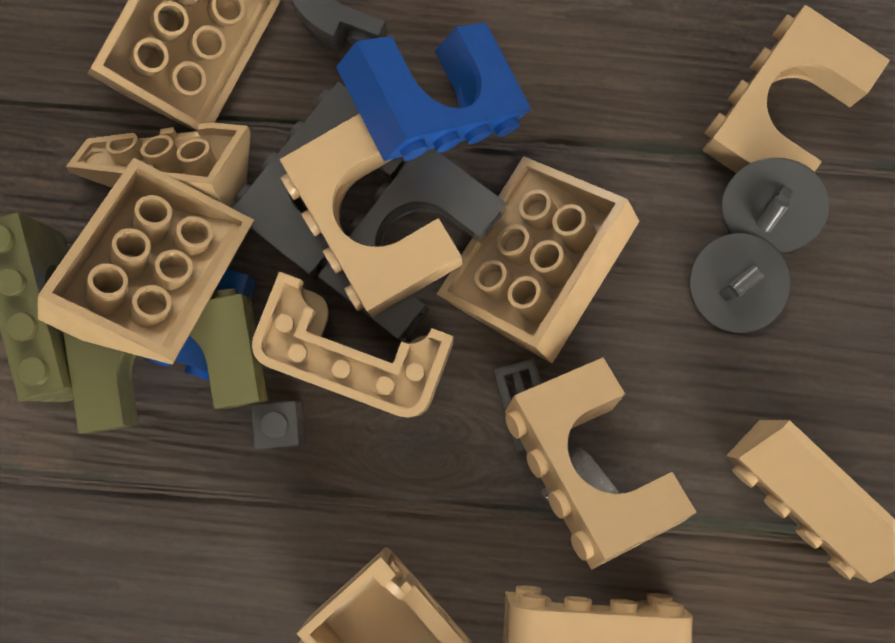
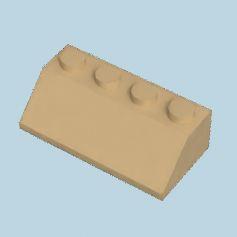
M759 420L726 455L735 465L732 469L733 473L749 487L752 488L754 485L759 487L767 495L764 499L766 505L782 518L788 515L799 525L795 530L796 533L813 548L817 549L821 546L831 556L828 563L848 580L856 577L872 583L895 571V519L790 420Z

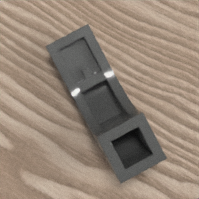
M291 0L299 20L307 31L320 43L339 52L344 38L353 46L356 41L388 37L384 20L345 6L336 0Z

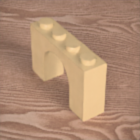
M804 5L794 18L787 14L772 34L777 39L771 50L766 47L762 49L750 66V69L755 72L748 83L744 80L740 81L727 100L733 106L726 116L719 112L704 133L710 139L702 151L735 173L752 162L766 158L792 159L808 166L814 172L822 162L782 135L772 123L767 109V96L772 83L785 78L807 80L848 107H851L869 93L890 61L812 8Z
M360 113L279 159L287 172L280 177L293 200L301 196L308 210L303 212L302 216L314 236L320 233L323 234L329 245L327 249L323 250V253L336 274L342 270L346 274L351 285L344 289L357 311L365 308L374 317L463 265L459 251L439 218L400 241L382 247H370L359 244L344 234L340 223V207L346 192L357 180L391 161H383Z
M600 358L514 395L505 411L506 424L510 433L516 439L519 438L527 451V462L532 473L537 478L541 477L549 492L548 499L552 510L557 517L564 519L572 534L571 543L576 554L582 560L587 561L591 570L681 524L697 513L673 472L634 491L612 494L592 487L574 469L568 453L570 430L613 410L625 395L604 358Z

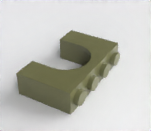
M16 212L0 217V331L18 401L67 402L73 400L64 335L61 330L38 320V294L45 286V280L52 276L67 254V246L62 232Z
M237 289L214 291L189 335L201 347L206 358L214 409H228L268 401L263 367L254 356L252 349L253 336L256 331L251 298L243 294H237ZM63 332L78 434L97 433L139 425L132 383V368L136 355L82 341Z

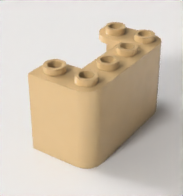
M282 272L278 273L252 341L253 354L261 364L400 417H416L427 411L453 346L452 335L431 328L428 336L417 337L410 344L401 342L392 364L323 338L322 336L330 314L328 304L324 298L304 289V282L301 279Z
M387 547L311 614L297 632V635L301 638L299 643H473L397 555Z
M520 585L516 586L515 592L505 591L503 643H692L693 616L684 609V605L673 601V596L667 594L647 593L646 600L638 602L627 599H611L610 606L592 605V599L579 596H567L564 598V603H555L548 596L542 595V588Z

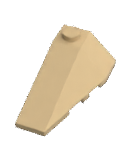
M210 122L198 124L197 131L178 134L174 127L160 129L158 136L138 139L135 133L86 139L66 165L69 173L113 188L134 157L233 208L235 206V196L247 185L250 130L245 125Z

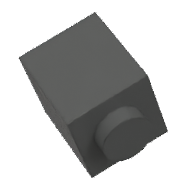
M303 401L251 405L255 449L307 443Z

